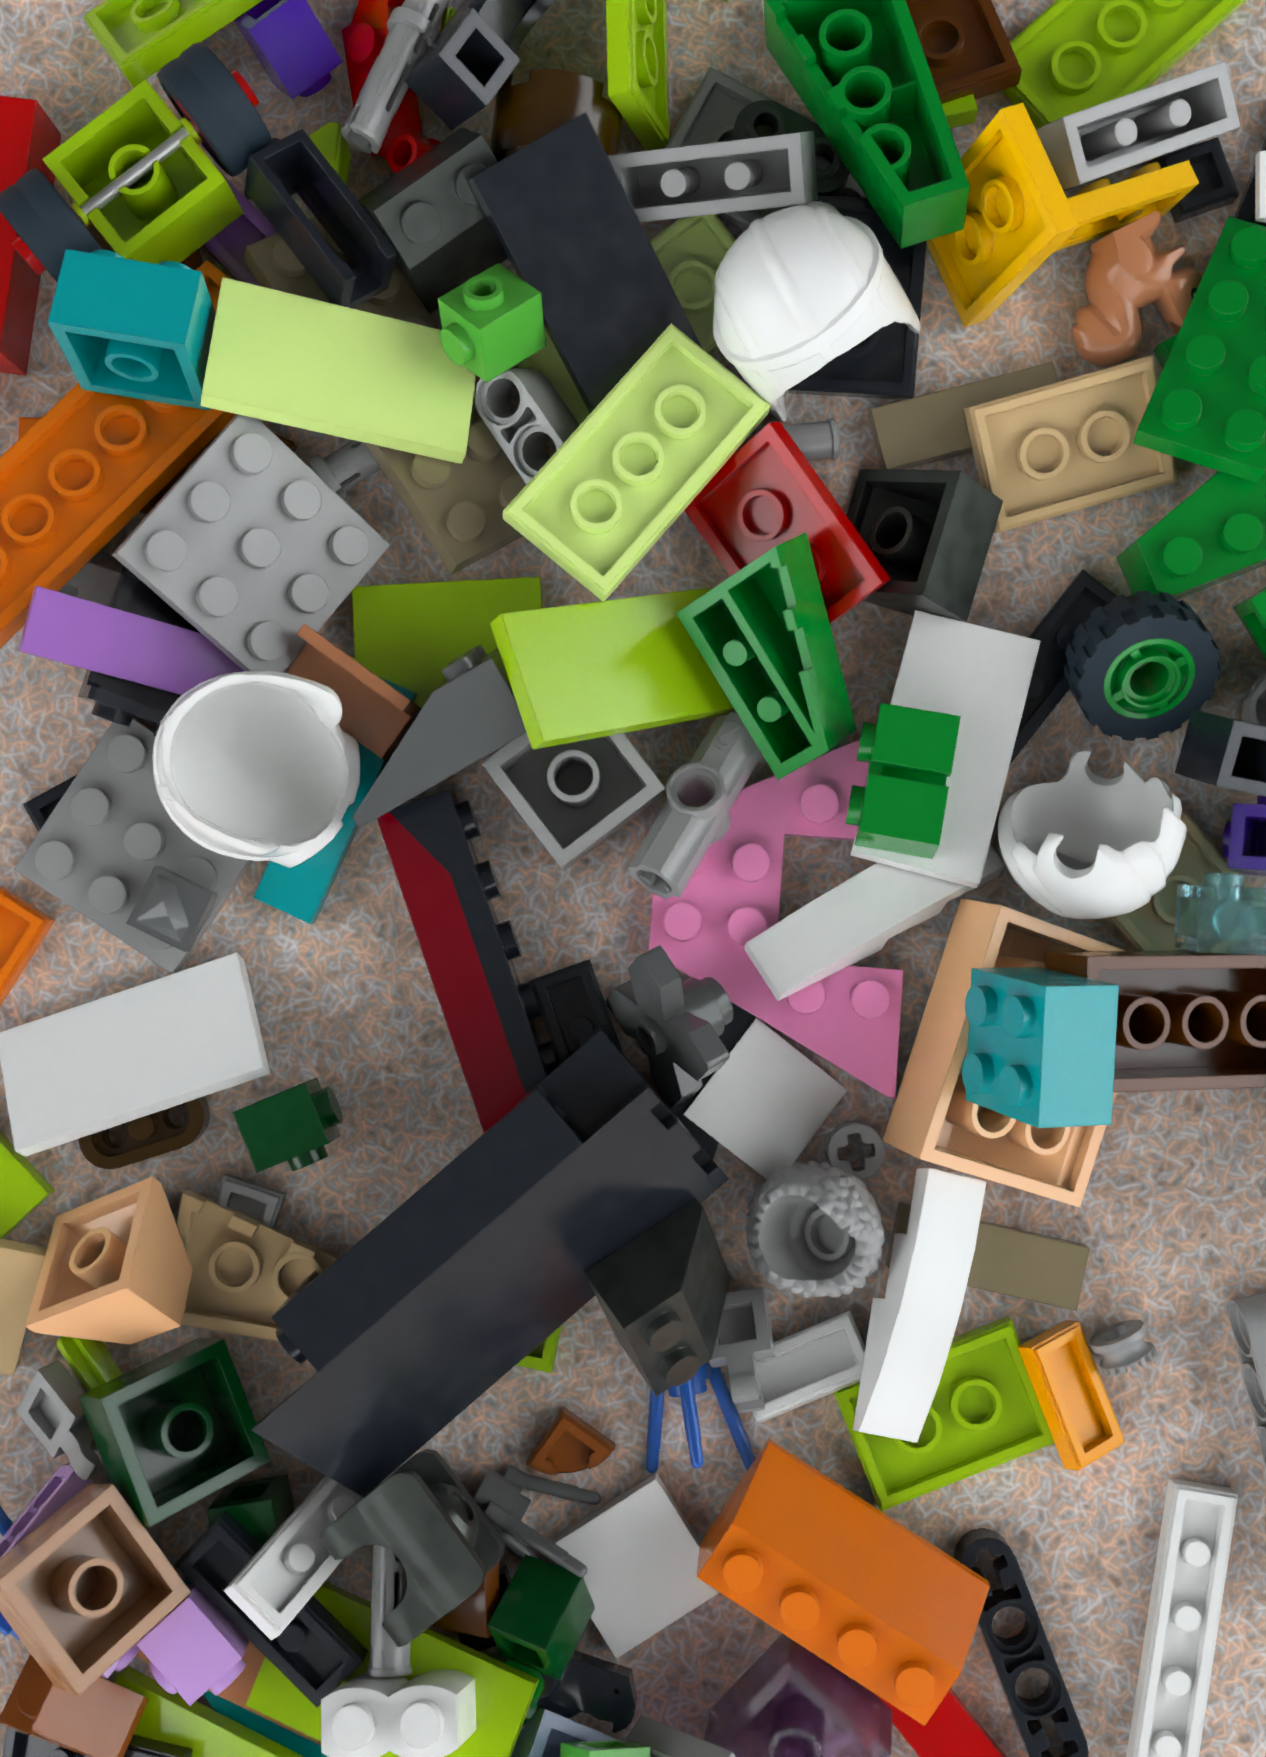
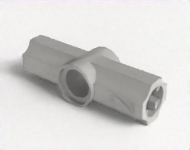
M729 712L728 715L717 716L689 764L676 769L669 777L666 785L668 800L628 865L631 878L643 885L650 893L665 899L671 896L680 897L710 844L722 839L729 830L731 824L730 809L762 755L738 714ZM707 802L703 806L691 807L695 803Z

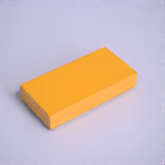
M1063 1321L1018 1346L1019 1353L1064 1469L1080 1471L1125 1443L1124 1436L1079 1321Z

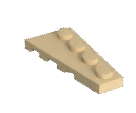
M188 1189L182 1193L176 1224L193 1269L181 1325L279 1342L275 1333L279 1326L272 1319V1316L307 1276L314 1270L320 1275L340 1257L277 1228L260 1224L261 1221L230 1207L225 1208L214 1200Z

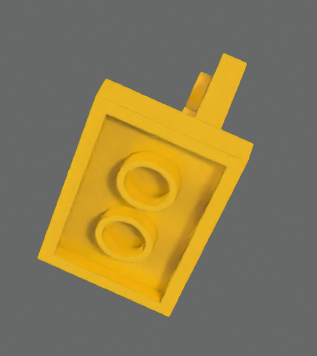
M1019 103L1000 109L960 158L970 185L964 229L927 240V246L964 328L986 320L1053 252L1110 234L1157 210L1160 216H1163L1197 186L1199 181L1189 160L1162 169L1159 163L1155 162L1136 170L1124 181L1111 184L1108 178L1100 179L1081 189L1075 196L1067 198L1024 103Z

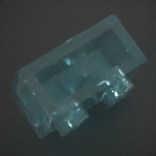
M1204 872L1203 884H1177L1175 947L1200 953L1266 955V887L1244 886L1245 874Z

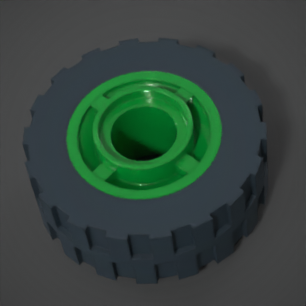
M1149 590L1136 591L1135 595L1125 597L1123 594L1112 598L1111 603L1104 607H1097L1090 613V618L1084 624H1079L1074 631L1075 637L1072 643H1068L1065 652L1068 660L1067 664L1064 665V672L1069 682L1068 686L1079 707L1093 727L1097 725L1103 734L1110 737L1113 735L1120 736L1122 740L1135 741V738L1150 740L1159 738V734L1167 731L1172 733L1181 728V724L1190 718L1192 709L1202 711L1200 709L1206 700L1210 701L1215 692L1213 688L1215 681L1220 679L1221 667L1218 665V658H1221L1218 646L1213 641V636L1190 605L1182 599L1180 602L1175 600L1172 594L1165 592L1151 594ZM1147 663L1144 667L1136 670L1139 666Z

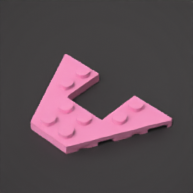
M859 739L817 757L779 780L774 775L741 790L730 809L731 824L728 832L722 839L710 844L680 897L671 896L665 899L653 894L649 950L660 945L674 967L681 972L699 980L705 977L715 979L724 988L732 1003L886 1097L895 1098L904 970L848 966L777 1001L743 949L748 941L779 922L784 836L854 841L858 826L845 824L852 785L865 787L869 764L856 761Z

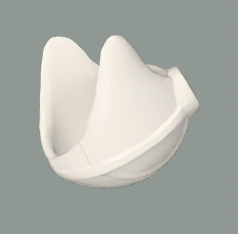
M814 201L773 212L764 218L754 220L727 251L715 275L713 334L716 344L725 358L735 366L747 385L771 404L769 412L775 418L784 422L787 420L783 398L785 391L817 372L828 362L847 352L880 328L888 326L895 321L905 323L913 332L920 334L921 325L918 316L900 282L883 256L882 248L873 231L858 219L843 216L829 203Z
M244 671L223 674L203 681L183 693L172 704L162 719L154 740L152 754L156 790L171 820L185 835L202 847L232 858L252 861L270 860L291 868L317 854L342 828L343 816L348 806L354 803L360 784L361 757L359 745L356 738L341 730L338 724L342 717V704L338 695L328 686L313 680L276 671Z

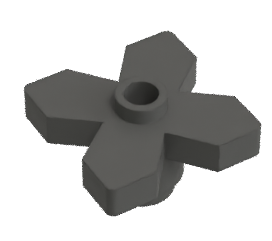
M659 945L635 958L628 968L631 980L614 988L606 999V1004L624 1034L636 1039L639 1047L648 1055L651 1078L667 1104L672 1108L694 1096L703 1086L701 1079L719 1070L730 1058L729 1052L719 1036L722 1035L724 1026L733 1020V1008L726 991L715 979L711 977H705L702 980L690 978L682 982L680 974L664 949Z

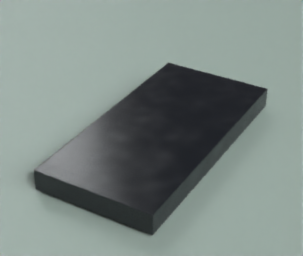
M586 112L467 180L517 276L541 292L544 327L589 413L597 407L671 323L702 348Z

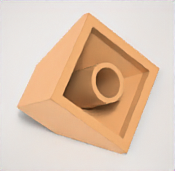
M153 1176L56 1216L25 1325L26 1328L40 1334L131 1345L181 1326L193 1269L160 1181Z

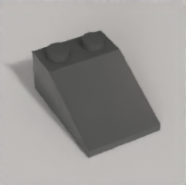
M480 644L447 664L448 666L441 669L445 680L432 692L352 818L359 828L527 733L498 648L486 654Z

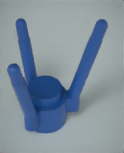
M707 1362L699 1368L698 1372L689 1381L668 1389L670 1397L681 1398L691 1465L694 1468H701L704 1464L695 1395L707 1391L706 1379L709 1378L738 1453H740L744 1466L748 1471L755 1460L751 1444L735 1404L732 1401L731 1394L721 1372V1367L712 1368L710 1363ZM651 1389L646 1442V1470L649 1473H655L658 1469L659 1449L661 1446L664 1392L656 1397Z

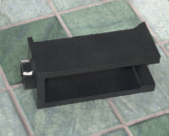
M303 129L281 140L279 138H272L256 153L249 156L244 196L247 200L252 198L327 296L330 303L354 308L389 288L398 252ZM297 193L353 265V269H350L345 261H340L291 195Z

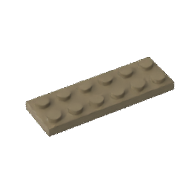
M317 218L309 219L340 261H345L350 269H353V265ZM278 233L246 246L244 262L260 286L330 303L327 296ZM396 263L389 288L353 308L439 329ZM475 395L473 397L467 451L462 464L365 443L451 575L523 537L522 534L503 520V510L526 486V483L480 417L475 406Z

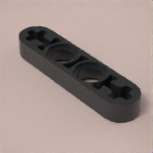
M986 1528L969 1531L956 1544L954 1559L969 1568L978 1563L976 1552L982 1548H987L992 1556L1001 1555V1557L993 1561V1568L1003 1589L993 1592L989 1589L978 1621V1627L1029 1757H1053L1048 1750L1049 1741L1039 1721V1719L1051 1716L1060 1737L1065 1741L1063 1743L1065 1754L1060 1757H1088L1089 1751L1085 1735L1016 1556L1003 1536L996 1531ZM978 1567L970 1568L980 1576L984 1577V1575ZM1010 1606L1021 1609L1025 1613L1026 1620L1019 1634L1014 1637L1003 1638L992 1632V1620L999 1610ZM1030 1668L1044 1670L1048 1673L1049 1682L1047 1689L1042 1695L1037 1698L1027 1699L1016 1693V1680L1023 1671Z

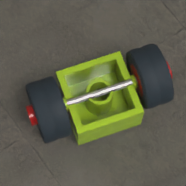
M202 42L194 43L184 50L178 58L161 68L157 74L163 90L182 119L178 120L145 79L42 159L74 200L70 205L72 209L41 171L39 172L37 168L29 170L14 185L9 186L0 193V212L19 235L11 243L38 276L47 270L58 282L66 249L88 253L94 250H103L87 228L90 230L92 227H95L112 250L126 259L154 264L162 261L181 263L244 214L228 182L199 146V144H202L215 162L227 174L234 177L247 169L249 156L256 153L272 139L265 123L255 109L260 104L256 95L235 68L229 72Z

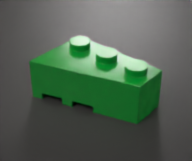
M1218 471L1121 552L1116 558L1131 595H1135L1136 591L1149 590L1151 594H1160V592L1172 594L1175 600H1178L1266 565V471L1260 484Z
M807 532L775 546L676 613L778 780L828 752L856 731Z

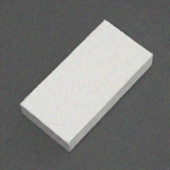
M850 1311L773 1342L775 1357L756 1360L763 1389L765 1410L753 1411L752 1413L759 1424L860 1382L865 1345Z

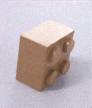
M88 1484L0 1558L1 1614L53 1685L58 1689L78 1696L191 1593L114 1484Z

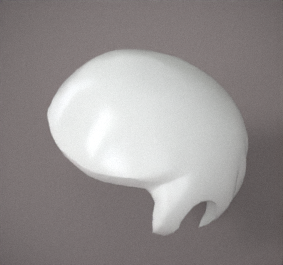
M1090 751L1074 753L1068 763L1064 777L1058 782L1034 784L1013 793L1005 801L998 819V840L1001 856L1015 882L1029 897L1050 912L1073 919L1114 917L1130 913L1147 904L1151 896L1165 887L1166 877L1173 871L1179 860L1187 832L1186 825L1180 820L1182 814L1181 801L1173 793L1170 798V788L1164 781L1157 777H1152L1145 781L1126 762H1124V773L1121 776L1113 779L1097 777L1088 767L1087 761L1091 755Z

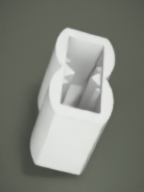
M432 1670L422 1673L410 1681L402 1676L375 1677L365 1673L350 1679L321 1699V1753L328 1757H380L388 1751L400 1757H444L457 1750L477 1730L475 1678L456 1670Z

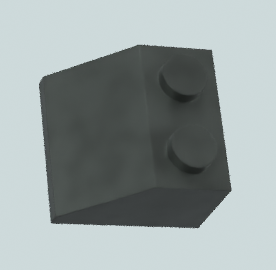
M460 128L358 200L398 252L396 265L429 314L439 308L438 298L495 264H501L508 259L467 181L498 162L483 135L464 128Z
M860 469L846 516L891 578V580L863 601L914 616V612L917 610L967 622L1003 500L967 474L958 470Z
M696 1198L584 1272L618 1342L656 1397L672 1386H679L689 1381L701 1366L712 1359L731 1278L703 1206Z

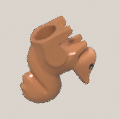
M1158 210L1108 234L1090 245L1092 255L1088 263L1084 283L1089 304L1080 307L1076 311V324L1072 327V335L1076 343L1075 349L1080 357L1096 367L1108 368L1122 364L1134 356L1140 346L1143 333L1139 309L1149 304H1153L1164 322L1173 333H1179L1201 282V274L1196 269L1182 268L1176 271L1172 270V266L1186 252L1184 245L1160 253L1154 249L1150 235L1160 224L1161 216Z

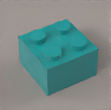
M66 249L48 324L82 390L210 410V408L202 407L200 404L216 313L202 271L192 270L190 267L174 261H162L154 264L130 260L108 250H94L88 253Z
M1042 967L971 968V988L968 990L965 999V1011L969 1021L968 1054L962 1065V1078L966 1088L965 1100L1037 1128L1112 1125L1119 985Z

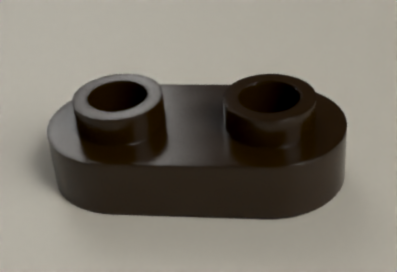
M204 1096L180 1104L186 1109L188 1114L187 1121L182 1127L176 1126L170 1121L168 1115L170 1108L121 1124L127 1133V1139L122 1146L111 1142L108 1135L109 1129L79 1138L81 1152L90 1163L99 1168L117 1169L183 1148L197 1141L206 1131L210 1119L209 1105Z

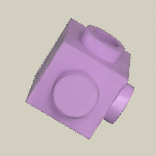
M193 1583L188 1586L191 1593L136 1644L151 1661L150 1670L158 1684L170 1694L178 1692L189 1706L208 1689L215 1696L220 1694L240 1675L246 1666L242 1658L249 1643V1639Z

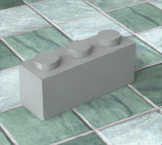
M1226 61L1067 115L1036 129V132L1063 191H1067L1237 129L1241 125Z
M814 131L608 156L640 222L803 205L818 200Z

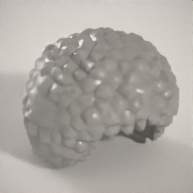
M809 1161L806 1164L796 1162L792 1166L783 1167L780 1171L778 1170L771 1174L767 1182L763 1183L759 1190L754 1193L752 1200L748 1204L749 1212L746 1218L748 1224L746 1226L747 1246L757 1272L762 1273L766 1281L774 1284L778 1290H788L790 1293L799 1294L800 1297L810 1298L811 1296L825 1297L828 1295L840 1297L842 1293L850 1295L854 1288L864 1287L866 1283L865 1277H869L873 1271L878 1269V1263L882 1259L883 1250L881 1246L885 1242L884 1229L880 1220L881 1213L874 1196L867 1191V1186L860 1178L844 1172L838 1167H831L827 1162L820 1164L815 1161Z

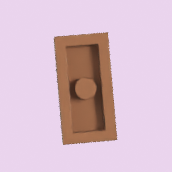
M303 624L296 634L307 643L286 673L313 680L334 690L342 704V717L338 723L341 730L356 738L359 743L381 759L387 760L422 708L320 633Z

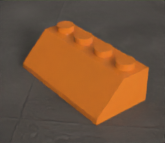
M770 1439L767 1440L700 1542L698 1579L924 1726L962 1672L990 1589L987 1579Z

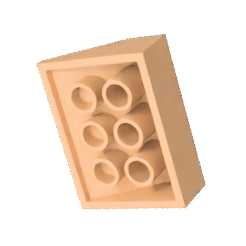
M961 898L882 1141L924 1161L1081 1207L1106 1125L1037 1128L965 1100L966 1088L962 1078V1065L968 1054L969 1032L965 999L968 990L971 988V968H1045L1046 952L1124 950L1002 905ZM1113 1093V1103L1117 1093Z

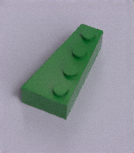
M763 0L767 49L899 247L902 249L963 230L970 185L906 0Z

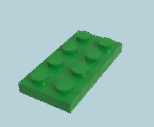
M1228 216L1138 426L1133 444L1257 484L1261 483L1266 471V227Z

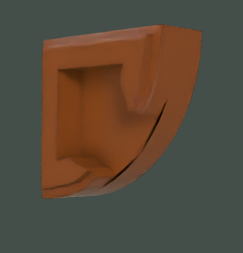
M563 1406L527 1457L526 1465L548 1475L573 1473L587 1468L591 1469L601 1464L615 1450V1443Z

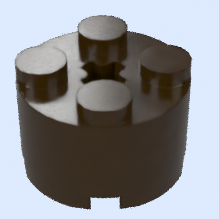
M541 68L530 70L529 82L512 85L513 74H510L498 90L490 149L497 162L585 112L607 156L618 154L623 117L612 102L602 97L603 83L586 75L571 71Z

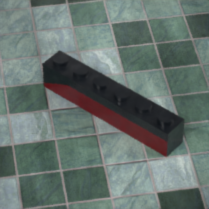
M448 789L398 806L377 818L483 1133H485L516 1106L518 1100L560 1064L552 1041L541 1044L533 1020L543 1017L532 982L527 981L521 984L519 982L512 959L521 957L522 953L510 920L499 923L491 899L500 897L501 891L493 867L489 860L481 863L478 862L471 839L481 836L469 800L458 803L456 795Z

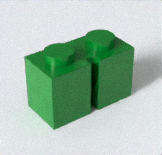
M881 703L876 724L863 722L856 761L869 763L865 787L852 785L845 824L858 826L855 846L933 859L940 845L949 787L946 786V780L952 773L961 716Z

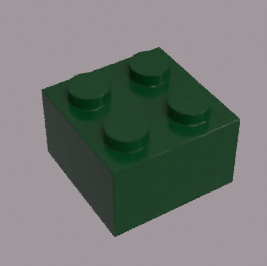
M197 1338L78 1396L110 1482L114 1484L143 1526L151 1527L271 1461L262 1437L251 1431L256 1421L224 1338Z

